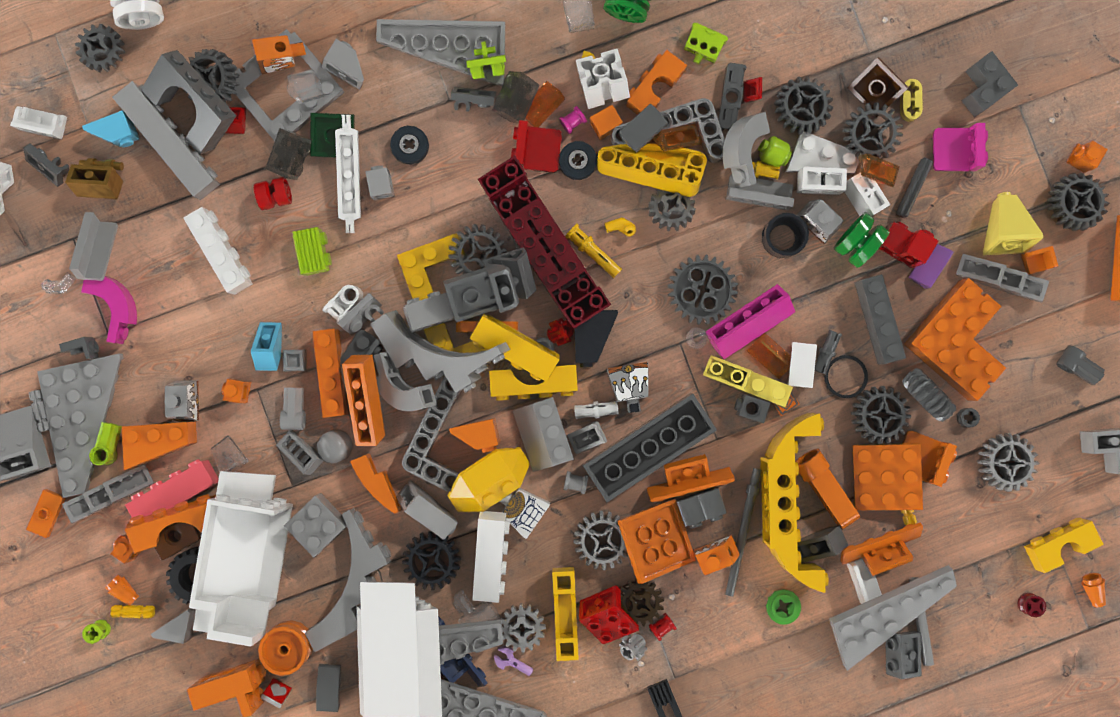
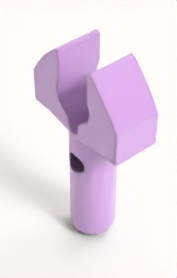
M501 646L498 648L499 651L507 655L508 659H501L499 656L494 655L497 667L503 670L505 666H512L528 676L532 674L533 668L514 658L512 647Z

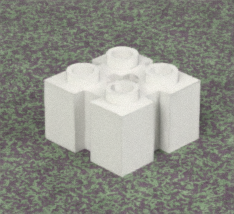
M618 49L603 52L600 58L593 59V56H588L576 60L588 109L605 105L604 100L611 98L613 102L630 98L628 82Z

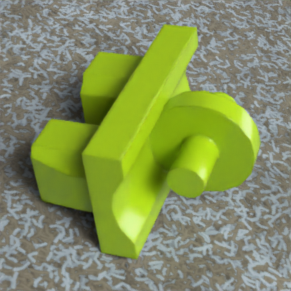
M486 41L481 42L482 48L474 49V55H483V58L466 61L467 68H470L473 79L485 78L484 65L492 66L493 76L504 75L505 55L488 57V54L496 53L495 46L486 47Z

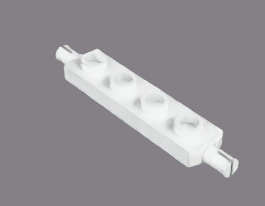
M341 115L342 128L335 130L338 218L345 220L346 233H355L354 220L361 218L358 130L351 128V115Z

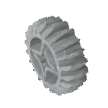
M1005 433L1004 436L997 434L996 439L989 438V444L982 445L985 452H978L983 458L982 460H977V463L982 464L983 467L979 468L978 471L985 473L982 478L986 481L989 480V486H995L1000 491L1003 489L1006 492H1011L1012 489L1019 491L1020 486H1028L1026 480H1034L1031 474L1038 473L1034 469V465L1040 463L1034 461L1038 454L1031 452L1034 446L1027 445V439H1020V435L1017 434L1013 436L1011 433ZM1014 447L1020 453L1021 459H1019L1016 456V450H1014ZM1000 450L999 456L995 458L996 453ZM1009 460H1010V461H1015V463H1009V464H1002V463H1001V462H1006V461H1009ZM994 465L999 467L1002 478L996 473Z
M599 511L600 517L596 518L595 513L592 512L591 521L586 516L583 518L586 525L578 523V527L582 532H574V535L580 537V539L573 540L574 544L581 545L575 548L576 553L583 551L579 556L580 560L588 557L586 560L587 566L594 561V569L598 568L599 563L602 564L603 570H606V563H610V567L615 568L614 560L621 564L622 560L619 556L628 557V554L623 551L626 549L617 523L620 516L616 515L614 519H611L612 512L608 511L607 517H603V511ZM599 523L609 524L603 531L591 529L592 526ZM614 528L620 533L619 547L610 539ZM586 534L595 541L591 553L585 546ZM605 535L608 543L599 545L597 537ZM604 549L614 551L613 554L607 557L597 556Z

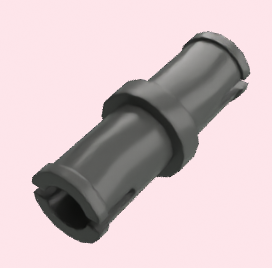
M832 330L828 331L823 347L819 348L820 354L814 371L827 374L826 372L832 357L836 356L835 350L842 334Z

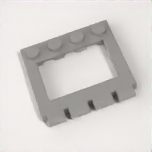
M287 29L278 35H287L290 44L303 42L295 32L290 34ZM305 44L306 55L301 57L321 81L274 120L268 117L245 89L262 75L256 55L242 65L246 69L244 73L239 68L235 71L240 76L236 78V82L240 85L234 88L237 92V97L278 146L310 121V113H320L344 93L343 89L328 71L322 68V64Z

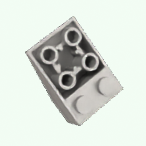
M31 406L0 415V481L13 479L51 467L42 433L38 432L36 426L38 422L35 421Z

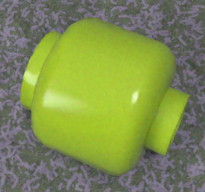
M775 136L767 140L764 139L758 147L760 160L775 167L785 166L792 155L790 145Z

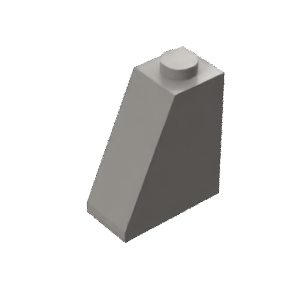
M409 480L397 495L404 512L444 540L455 531L458 524L457 520L447 509L412 480Z

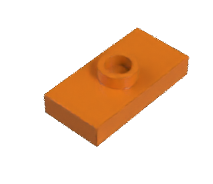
M48 489L43 490L26 530L44 538L50 537L66 497L63 498L62 495Z

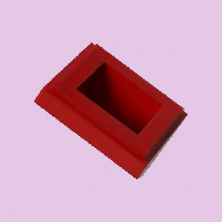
M229 107L236 117L225 133L244 134L246 128V108Z

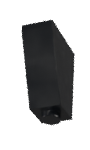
M603 310L575 328V363H580V367H593V363L598 362L617 318L618 310Z

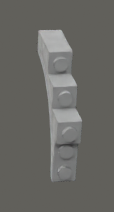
M397 310L385 313L370 324L396 368L402 366L409 368L416 364L426 381L433 377L435 380L446 376L455 393L464 390L466 393L475 388V382L481 379L479 374L488 369L487 364L490 362L496 364L505 358L504 353L510 350L506 342L477 353H460L445 350L429 343L416 332L411 333L409 326Z
M354 508L342 514L351 542V567L347 584L332 611L323 620L305 632L314 652L357 630L356 605L361 603L360 582H377L369 574L391 561V552L387 545L383 546L382 542L373 545L374 539L369 530H365L362 524L364 522L363 517Z

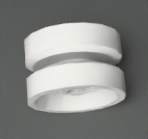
M110 0L111 6L114 7L113 18L115 24L120 28L131 30L147 29L159 25L164 21L162 6L159 4L160 0Z

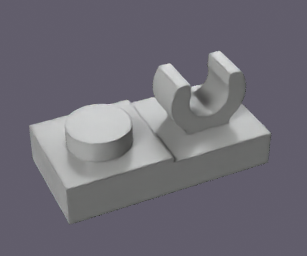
M368 293L338 324L349 334L353 335L362 328L367 319L371 322L375 321L372 315L376 311L381 315L383 314V310L380 308L382 304Z

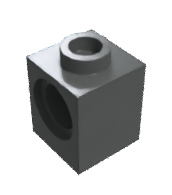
M742 395L741 398H737L734 410H737V416L764 423L770 402ZM750 402L756 406L753 414H748L746 411V405Z

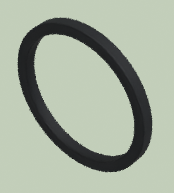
M850 355L834 358L830 362L827 374H824L827 388L832 394L840 398H852L859 395L865 389L868 382V372L861 360ZM844 358L856 361L864 372V382L861 388L851 395L837 393L832 389L828 380L830 367L836 361Z

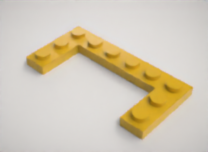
M457 233L397 255L412 298L427 299V295L434 292L425 268L450 260L448 255L455 254V251L450 250L449 246H456L457 243L453 242L452 238L459 240ZM462 248L461 255H464L465 252H464V249ZM445 323L424 329L428 342L445 350L460 353H477L489 350L485 347L481 349L472 343L473 341L454 348Z

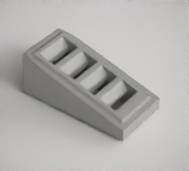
M289 430L276 444L283 454L305 475H311L323 462L318 453L293 430ZM293 439L295 442L287 449L286 446ZM300 446L299 450L293 454L294 450ZM306 452L307 454L300 460L299 458Z

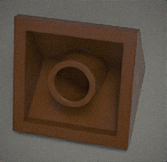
M877 57L847 88L864 105L870 103L871 109H873L874 103H879L880 110L884 104L888 108L909 87Z

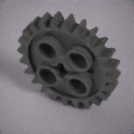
M696 255L694 262L688 257V265L681 262L680 267L682 270L675 268L673 271L677 276L669 277L674 282V284L667 285L668 288L673 289V292L668 294V297H674L670 305L677 304L678 307L675 309V312L681 310L683 312L681 318L688 315L689 323L694 318L697 320V325L701 324L702 319H704L706 324L710 323V318L717 322V315L725 317L726 315L723 310L731 311L732 308L728 304L736 303V300L731 298V296L738 294L737 291L732 290V287L738 285V283L731 282L735 274L728 275V271L731 268L723 269L724 261L717 264L716 257L709 261L708 255H705L703 260L700 259L699 255ZM696 270L701 273L700 281H694L691 278L692 271ZM707 272H710V277L705 285L707 292L702 294L699 305L696 308L694 305L700 294V290L697 288L703 285ZM713 278L721 281L720 289L712 287L711 280ZM686 290L694 294V299L690 302L686 301L683 297V293ZM705 298L713 300L714 306L712 309L705 308L703 304Z

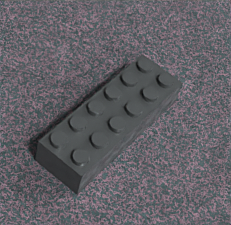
M690 393L584 462L583 467L606 502H609L717 431L695 395Z

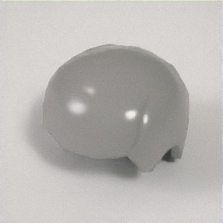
M338 429L324 433L320 436L317 443L318 455L323 461L331 464L348 458L353 447L349 435Z

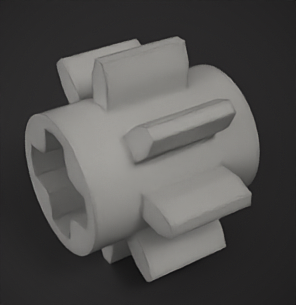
M634 633L632 636L629 634L621 639L622 642L619 644L621 647L620 652L625 659L633 660L636 658L639 661L645 655L644 652L647 650L645 647L646 642L641 635Z

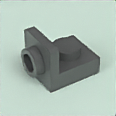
M81 337L59 344L62 353H70L71 355L84 353L86 359L99 358V346L93 337Z

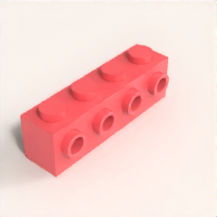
M197 459L187 465V470L183 472L178 470L168 476L169 480L163 483L161 480L149 487L151 490L145 494L142 491L130 497L132 501L125 504L131 517L133 518L138 515L145 517L161 508L166 510L174 508L176 504L189 501L217 485L219 478L209 460L200 461V459Z

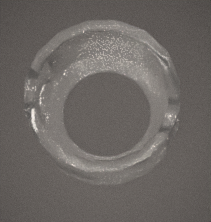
M562 0L566 23L570 33L595 28L591 0Z

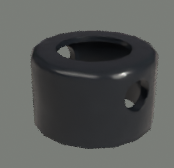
M782 213L775 216L765 225L762 231L764 249L776 258L786 259L798 254L805 248L809 240V230L806 222L800 216L793 213ZM777 226H787L795 235L793 245L787 250L776 249L770 241V234Z

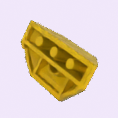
M515 447V449H495L460 472L447 496L458 512H484L521 487L530 463L520 447Z

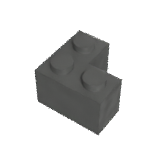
M993 51L965 71L978 89L964 98L962 102L973 117H976L1018 86L1017 82Z

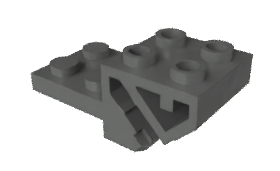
M524 247L482 260L484 268L443 281L456 323L497 309L501 313L516 308L519 304V299H528L536 291L528 255Z

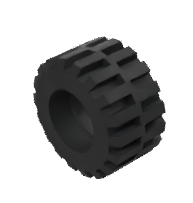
M199 546L177 555L168 566L171 569L166 572V576H170V579L166 580L167 585H171L170 593L175 592L176 596L174 598L177 600L183 599L182 603L184 604L190 603L193 582L189 577V569L192 563L197 564Z

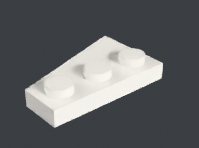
M803 132L798 137L786 172H798L803 167L846 168L847 175H853L860 161L859 156L861 153L858 152L854 155L852 153L854 150L847 149L842 145Z

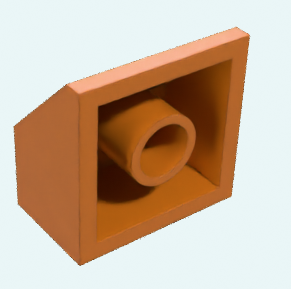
M495 418L449 428L452 435L476 450L482 449V453L497 449L496 446L501 443Z

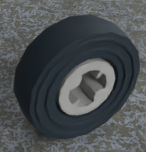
M407 125L400 127L394 132L390 147L392 154L398 161L403 164L413 165L426 157L429 150V142L421 129L416 126ZM407 141H415V143H413L414 148H408L406 150L405 147L407 146L405 145V143Z
M574 141L568 143L562 149L559 155V165L561 171L567 177L573 180H582L588 178L594 172L597 166V156L595 150L589 144L583 141ZM577 155L580 156V159H584V161H581L580 166H576V162L572 163V160H575Z

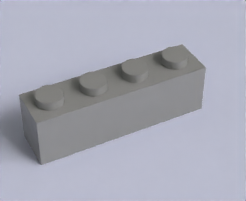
M440 291L428 294L427 299L420 300L418 297L406 301L407 305H404L403 311L411 333L455 320L447 292L440 294Z

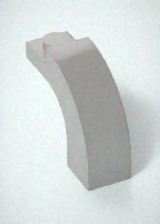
M766 112L749 115L737 120L726 135L723 146L724 169L731 168L735 188L757 183L751 159V150L758 137L770 133Z
M387 352L374 355L379 374L376 377L378 392L388 404L398 410L408 412L437 405L431 384L416 388L409 386L402 379L399 368L395 367Z

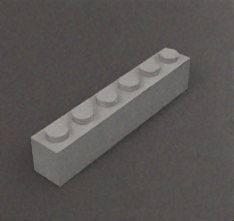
M131 81L112 98L192 196L202 200L220 185L216 180L218 175L210 166L207 168L203 164L205 159L201 154L199 155L196 150L193 151L189 147L190 144L185 139L186 136L183 133L180 135L176 131L178 126L170 117L166 118L162 114L164 112L162 106H155L141 91L143 84L139 86Z

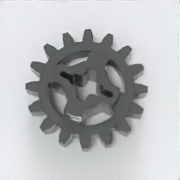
M92 24L90 31L84 28L85 35L77 36L81 39V42L75 43V46L80 48V50L76 51V54L81 57L79 61L89 69H94L100 73L102 68L109 72V66L111 65L117 68L115 62L117 60L122 62L123 59L119 55L125 53L120 48L125 45L120 39V34L110 26L106 28L103 24H99L98 28ZM95 46L102 47L105 50L98 49Z
M657 189L656 195L652 194L648 206L650 209L649 216L653 217L652 223L659 222L660 229L663 226H667V231H670L671 227L679 231L680 225L686 228L687 222H692L693 215L695 214V200H690L691 197L682 196L677 192L671 193Z

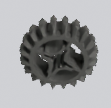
M202 49V52H195V58L188 57L190 65L225 103L226 100L233 101L231 94H237L234 88L240 85L236 82V78L240 76L238 73H235L238 67L232 64L233 60L215 49ZM216 63L214 66L206 68L209 64Z
M800 76L795 81L791 79L788 81V85L784 84L781 87L782 92H778L776 95L778 100L774 102V105L778 106V108L775 110V114H781L777 120L779 122L785 121L783 128H786L788 125L791 126L790 133H793L795 129H797L798 135H802L804 130L807 134H811L812 130L817 132L820 126L824 127L826 120H829L831 117L829 112L833 110V106L829 105V103L833 101V98L827 97L830 90L823 91L824 83H821L819 86L817 85V78L810 82L809 76H806L804 81ZM803 91L811 93L812 96L806 95ZM792 94L794 106L789 110L788 97ZM816 102L819 104L817 118L814 116L815 111L813 109V105ZM801 103H802V105H803V103H805V104L810 103V104L807 106L806 109H805V107H804V108H802V107L798 108ZM799 115L804 119V121L799 120L794 116Z
M870 103L865 104V111L861 106L857 108L859 115L854 112L850 114L853 121H845L850 128L843 129L844 133H849V136L844 137L843 141H851L846 148L854 147L855 149L852 151L854 155L860 152L859 160H863L865 155H867V162L872 161L873 155L876 161H880V154L884 158H888L887 150L892 153L896 151L892 144L900 145L901 143L895 138L903 136L902 132H897V129L902 128L903 124L896 125L895 121L899 120L900 117H891L895 112L894 109L886 113V104L879 110V103H874L873 109H871ZM867 115L880 116L885 122L875 124L871 119L869 120ZM862 120L864 132L856 138V127L859 121ZM870 127L872 129L882 127L875 133V138L873 136L864 138L871 131ZM889 127V138L884 145L882 143V133ZM869 140L877 146L878 150H867L860 144Z
M1076 173L1069 174L1067 177L1060 178V182L1054 183V189L1048 192L1052 197L1048 198L1047 202L1052 203V206L1048 207L1047 210H1053L1054 212L1050 218L1057 217L1056 224H1063V229L1071 228L1072 231H1078L1079 229L1081 231L1087 230L1089 227L1096 226V222L1102 221V215L1108 212L1104 207L1110 204L1105 201L1109 194H1104L1102 191L1106 186L1099 187L1100 179L1093 180V175L1085 176L1084 173H1078L1077 175ZM1077 186L1082 188L1083 191L1078 192L1076 189L1072 190L1070 187ZM1078 212L1079 214H1084L1086 217L1077 218L1072 214Z
M472 224V231L468 226H465V235L458 231L457 235L460 239L452 238V241L457 244L455 247L449 246V249L455 251V254H449L448 257L456 259L450 264L452 267L459 266L455 271L456 274L462 272L466 274L472 272V270H469L464 263L476 261L482 269L484 268L482 260H485L492 250L494 251V257L507 252V249L500 248L505 242L504 240L496 241L500 234H493V228L489 227L486 231V225L481 224L478 231L477 224ZM474 236H484L491 244L480 246ZM468 240L469 251L461 257L463 245ZM476 248L483 250L482 254H480V259L473 256V253H476L474 252Z
M915 368L902 380L908 392L936 420L943 422L949 419L956 411V405L922 370Z
M880 386L878 389L871 387L870 391L864 390V397L857 396L860 404H852L853 407L857 408V411L851 412V415L857 416V419L852 420V424H859L855 430L856 432L863 431L861 433L862 438L868 437V441L872 443L876 440L877 444H882L883 441L889 444L891 443V438L894 440L899 439L898 433L905 434V430L902 427L910 426L909 423L905 422V419L911 418V415L905 412L910 410V406H903L907 399H899L901 396L900 392L894 393L892 387L886 390L885 386ZM877 398L874 408L866 411L870 402ZM886 399L893 404L896 413L889 410ZM878 412H881L884 414H889V416H884L883 418H881L878 416H873L872 414H878ZM866 417L873 420L876 432L870 428ZM891 419H895L892 427L884 432V429L887 428V423Z

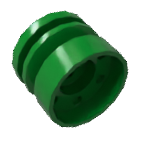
M605 0L603 9L610 16L630 23H643L647 19V12L650 9L649 1L651 0Z

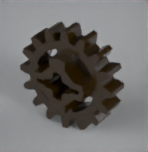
M636 579V583L633 584L629 580L628 588L621 587L624 592L621 594V608L637 624L641 622L644 627L647 620L653 624L652 618L654 616L660 618L657 611L664 610V607L659 604L664 602V598L658 596L662 591L660 588L654 590L656 587L655 582H652L650 585H648V582L638 584ZM637 588H644L642 591H634ZM652 594L655 598L654 607L650 603V598L652 597ZM627 597L632 603L629 610L626 607ZM635 598L639 600L644 598L646 606L642 604L637 606ZM639 613H647L643 616H637Z

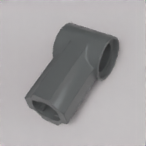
M1071 345L1067 346L1056 363L1062 370L1077 375L1090 385H1096L1105 375V369L1088 359L1085 352Z

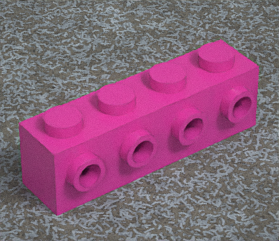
M777 284L707 330L706 334L713 348L724 360L794 314L795 309L789 294Z

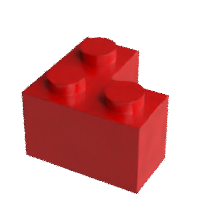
M894 221L887 225L886 229L890 233L879 249L906 266L914 268L927 262L939 240L935 239L934 234L930 231L923 229L911 232L904 223Z

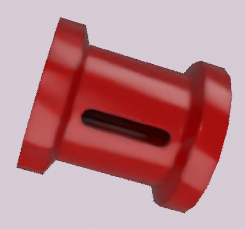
M664 613L663 617L654 624L650 623L648 625L659 641L668 632L677 629L667 613Z

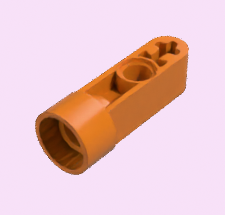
M813 449L795 461L799 466V475L803 481H808L837 526L840 525L843 530L860 518L859 513L829 470L830 464L820 449Z

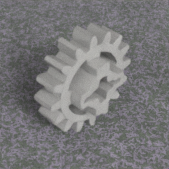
M520 603L519 609L512 605V612L510 613L505 610L504 615L506 618H500L502 624H504L502 626V632H504L503 640L507 639L505 646L508 647L512 644L513 651L520 647L522 653L525 652V647L532 651L534 643L538 646L540 645L538 638H544L545 633L541 631L546 629V624H541L544 617L537 616L539 613L538 609L531 611L530 604L527 606V609L524 608L523 603ZM515 615H518V617H517V619L515 620V622H510V623H509V621L511 620L512 617H514ZM526 615L532 617L534 621H530ZM520 624H524V632H521V629L519 628ZM535 633V635L527 641V637L530 634ZM514 634L518 641L512 638L511 635Z

